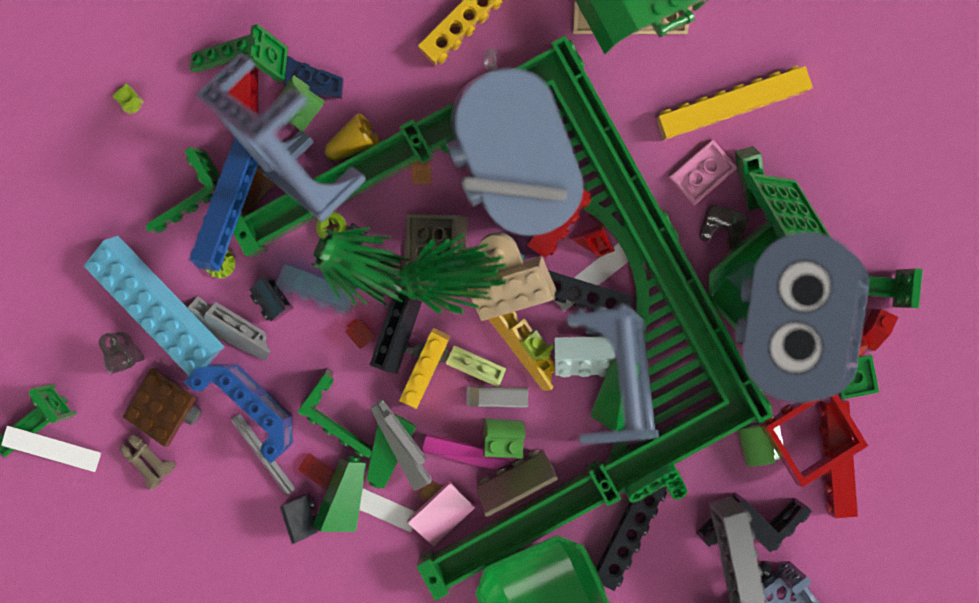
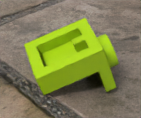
M127 83L113 95V98L122 106L123 111L128 114L137 112L141 108V104L144 103L142 98Z
M537 330L532 331L520 342L533 361L547 359L551 355L550 352L555 348L553 344L547 345Z

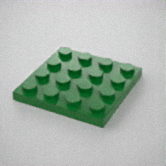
M750 172L744 177L748 189L754 194L758 206L763 209L766 214V220L773 226L778 239L803 232L819 233L831 237L796 180Z

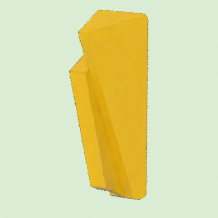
M515 311L489 319L543 391L552 390L551 380L552 374L555 372V364L551 358L533 361L520 343L533 331L526 319L524 318L519 321Z

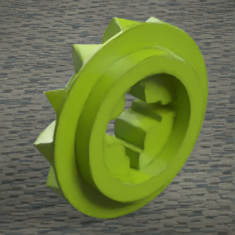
M332 212L323 222L318 219L316 231L319 237L325 239L327 233H325L327 229L324 230V228L330 225V220L333 224L339 225L337 228H334L335 233L346 231L347 223L343 216Z
M227 250L224 257L225 261L222 263L223 267L220 268V271H206L215 278L228 277L235 269L236 263L233 254Z

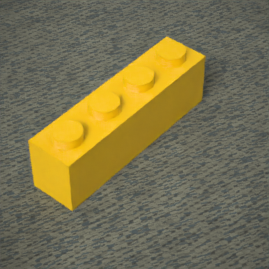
M432 329L399 400L400 402L413 408H418L451 337L450 335L438 329Z

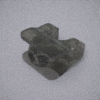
M710 204L705 212L699 239L708 242L714 231L719 228H725L728 232L727 247L733 249L741 242L748 224V216L728 207Z
M125 332L106 333L99 339V346L104 354V363L110 374L122 372L135 366L137 362L145 360L142 351L133 344L130 336ZM119 336H122L124 338V343L121 341ZM108 337H110L111 348L106 345Z

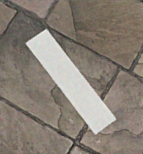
M618 243L614 246V252L598 258L574 278L599 285L624 266L628 259ZM576 287L569 288V296L575 298L578 295V289ZM566 301V304L557 302L563 311H566L574 304L570 301Z
M7 426L2 441V446L93 472L96 471L101 455L97 451Z
M362 489L359 510L409 532L412 531L413 527L408 524L407 520L415 511Z

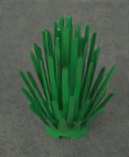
M370 227L336 233L329 229L325 231L327 236L325 239H319L313 253L316 260L315 263L311 262V265L321 271L338 300L340 296L337 291L340 288L355 306H357V303L349 292H352L364 305H367V302L355 291L358 288L386 307L387 304L382 301L384 300L382 293L399 302H403L401 298L390 291L406 295L405 291L397 286L404 287L406 284H402L401 280L394 278H401L402 271L394 268L402 270L403 267L400 266V261H409L410 259L394 254L392 251L355 244H382L384 241L381 239H390L392 236L359 235L363 234L365 230H369Z
M464 234L459 235L452 241L446 239L427 254L435 246V242L432 239L415 260H411L408 264L404 265L401 280L402 284H406L408 292L405 293L410 299H419L439 315H441L440 312L442 310L435 304L453 313L464 315L462 312L464 310L461 307L446 301L479 308L477 304L452 297L493 300L490 296H480V294L487 295L489 293L487 291L466 289H491L489 286L505 285L506 281H504V278L495 277L498 276V269L506 268L507 265L505 263L485 265L497 263L499 259L504 257L502 255L486 256L488 253L485 254V251L478 250L487 247L488 243L452 253L464 246V244H459L437 256V254L463 238Z

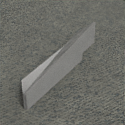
M197 296L187 309L215 337L266 361L270 354V349L267 347V337L263 330L217 302L210 306Z
M381 399L370 409L414 491H417L432 481V477L422 465L427 457L384 400Z

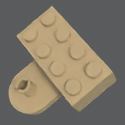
M490 233L481 240L479 245L488 243V245L478 249L479 251H485V254L488 253L486 256L490 257L499 255L504 257L499 259L497 263L485 265L501 263L507 265L506 268L498 269V276L495 277L504 278V281H506L505 285L489 286L491 289H467L489 292L487 295L480 294V296H490L493 298V300L471 299L473 304L479 306L476 310L481 321L554 300L556 288L542 256L523 261L515 241L504 233Z

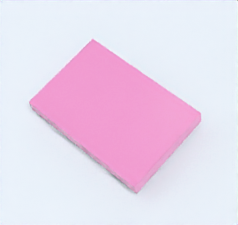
M712 139L676 170L669 179L689 202L695 206L738 167Z
M448 481L407 522L432 546H435L475 506Z

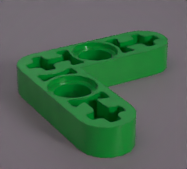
M669 463L631 484L625 490V494L631 502H637L666 486L671 497L674 500H680L687 495L688 489L676 466L673 463Z

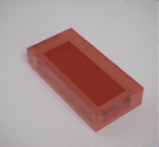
M311 453L307 455L298 468L300 472L326 490H328L335 470Z

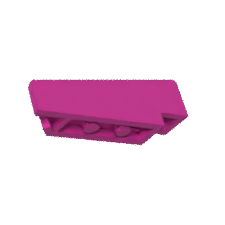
M430 433L426 434L422 450L425 453L441 454L442 457L495 471L517 459L483 457V446Z

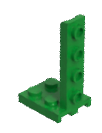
M255 24L251 26L249 35L193 52L190 70L198 73L230 63L242 53L251 59L257 68L279 83L285 80L288 47L260 25Z
M190 147L184 151L187 155V162L191 167H194L197 172V179L201 184H204L205 188L146 224L148 232L161 233L167 229V225L170 223L174 224L183 219L182 216L186 213L191 214L199 209L198 206L202 203L207 204L210 202L221 175L206 150Z
M896 269L895 278L868 276L869 288L867 296L893 298L892 307L919 309L923 269Z
M327 368L301 404L298 413L302 416L306 415L307 420L312 424L316 425L318 423L321 425L323 431L328 435L332 436L334 434L339 438L338 441L344 446L348 447L350 445L355 449L354 452L359 456L370 458L372 447L315 408L323 395L321 392L323 390L327 392L334 380L332 378L334 372Z
M55 384L34 387L27 393L30 395L32 403L38 407L12 427L37 434L49 423L54 424L71 419L78 413L68 407L66 404L68 400L57 393L54 389L57 387ZM3 433L0 436V454L3 458H6L16 449L2 446L5 435Z

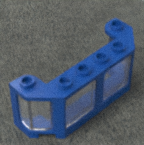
M210 364L207 367H198L184 381L194 391H203L213 382L270 436L263 442L260 451L268 462H274L294 442L292 435L293 415L238 364Z

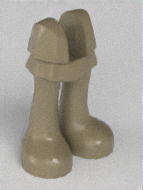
M131 435L128 441L137 449V452L135 453L132 448L124 443L119 449L124 458H127L128 462H131L145 479L147 489L151 491L163 481L162 477L167 476L176 468L177 464L172 460L163 462L150 450L148 444L143 442V439L136 435ZM143 456L157 473H154L140 457Z

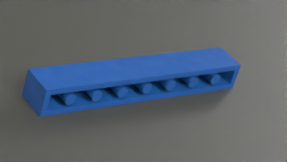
M236 137L230 147L229 155L223 165V170L217 181L215 192L211 197L207 213L204 215L201 229L190 252L189 261L199 269L220 271L258 167V163Z

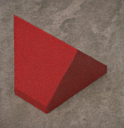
M604 224L569 238L594 253L597 258L615 251Z

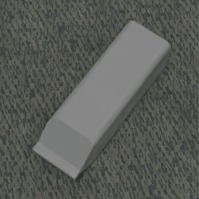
M467 387L466 406L528 408V387Z

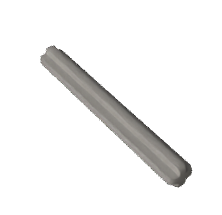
M467 177L463 181V188L467 190L565 201L567 191L564 189Z
M240 414L233 417L231 422L283 492L288 495L294 491L295 487L275 461L270 463L262 456L260 451L262 443Z

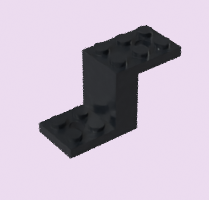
M735 493L732 496L737 502H740L745 510L749 511L751 516L749 524L754 532L755 539L770 553L773 550H777L781 546L782 541L786 537L791 536L795 532L796 527L800 523L805 522L812 512L807 505L794 498L768 523L740 495ZM712 517L696 532L708 547L717 544Z

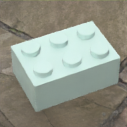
M605 337L555 338L556 376L570 377L571 375H579L581 377H588L590 375H599L605 377L611 361L615 360V351Z

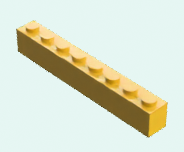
M796 65L788 68L786 73L781 74L779 71L769 75V79L762 80V78L751 81V85L744 87V84L735 86L731 92L726 93L723 90L715 93L713 98L708 99L706 96L696 100L697 103L682 104L678 106V110H664L660 112V116L656 121L664 141L811 90L813 86L806 66L799 68Z

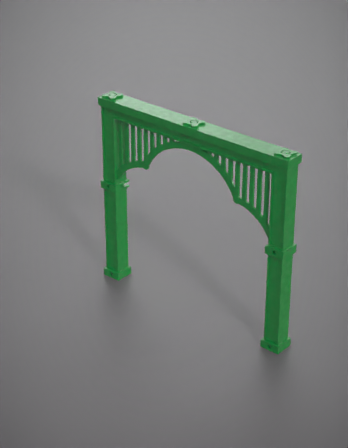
M566 35L552 42L549 50L516 67L515 70L531 73L546 84L555 104L560 109L558 111L560 119L564 117L567 122L563 126L565 132L572 131L574 138L569 140L571 148L579 144L582 150L574 155L576 162L584 158L589 162L588 165L579 169L581 176L583 177L593 171L597 177L584 184L583 188L589 191L601 184L604 190L592 197L587 207H582V209L604 224L623 249L635 282L636 313L646 321V328L648 324L670 312L674 318L646 333L645 329V343L676 326L681 331L647 350V360L684 339L688 343V346L648 367L649 376L692 352L696 358L650 384L651 392L699 366L703 371L701 374L653 399L652 407L654 409L705 380H708L711 385L654 416V425L659 424L713 393L716 394L717 399L658 431L659 438L642 439L628 448L630 440L615 442L608 459L602 462L599 458L585 465L587 470L440 551L434 553L433 550H430L419 556L416 567L435 601L448 595L450 587L478 573L485 566L509 556L604 503L610 506L621 500L620 494L624 493L627 487L669 463L675 465L753 421L761 423L774 416L771 412L773 410L771 403L766 398L764 391L750 377L740 353L677 240L679 238L678 233L672 226L667 213L661 211L584 70L585 64L579 56L571 39L568 40ZM453 103L416 123L414 119L399 126L400 132L312 180L321 184H334L350 167L361 173L366 180L340 204L342 205L417 163L421 166L434 159L433 154L440 150L443 153H449L446 142L455 139L450 126ZM285 194L247 216L240 214L233 234L245 256L256 257L267 251V245L317 218L292 197ZM608 198L611 203L608 207L604 208L598 204ZM616 212L622 225L611 213ZM644 265H645V267L647 268V270H648V272H649V274H650V276H651V279L648 280V281H647V276H646V272H645V269H644ZM656 285L659 292L649 297V289ZM664 299L666 306L649 314V306Z

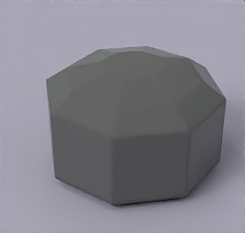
M195 405L192 406L184 422L189 425L195 424L200 418L201 409Z

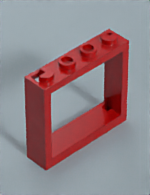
M838 394L829 397L854 439L802 472L795 465L774 429L819 400L796 402L792 405L788 404L780 409V413L765 420L760 425L794 482L802 488L869 446Z

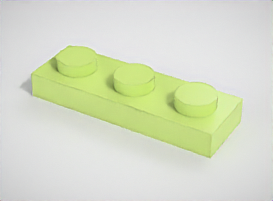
M457 346L453 347L446 362L447 365L496 387H499L506 368Z

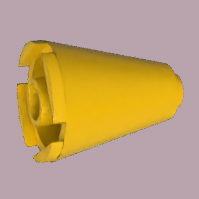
M361 113L354 115L325 145V154L329 160L333 159L337 162L358 155L380 143L377 134H373L371 130L373 128L372 125Z

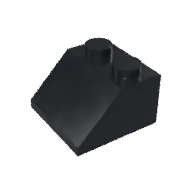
M264 276L249 289L252 293L250 295L251 299L256 305H260L262 308L261 313L266 320L276 321L294 309L273 277Z
M309 492L289 498L280 506L291 544L297 543L319 531L313 527L317 516L315 512L316 502Z

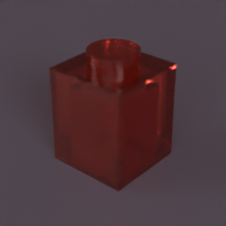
M354 319L347 325L349 329L345 331L359 349H362L376 337L375 333L363 319L358 321Z

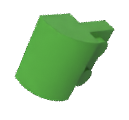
M293 75L273 105L291 88L303 94L307 102L287 121L301 131H304L325 101L311 92L309 85Z
M484 418L483 457L523 459L524 422L522 420Z
M762 423L751 424L738 430L746 466L772 464L776 462L775 460L780 459L760 425ZM778 426L774 430L783 443L780 427Z

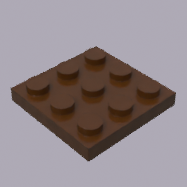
M151 368L123 418L163 447H169L197 396L156 368Z

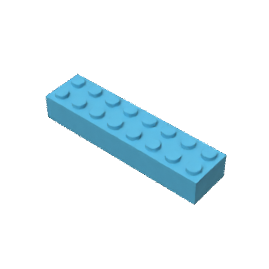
M119 236L104 240L85 263L84 267L188 376L198 367H207L225 347Z

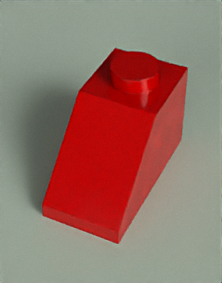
M872 309L862 330L868 343L867 348L876 351L891 335L899 317L882 309Z

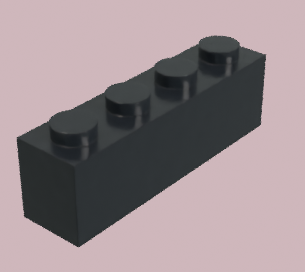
M400 293L394 294L401 298L403 302L392 299L370 365L395 374L398 373L422 301L410 299L408 296Z

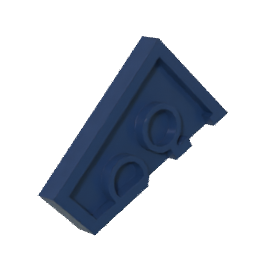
M287 56L284 87L294 75L309 85V90L318 97L342 99L344 84L342 77L322 69H316L307 63H301Z

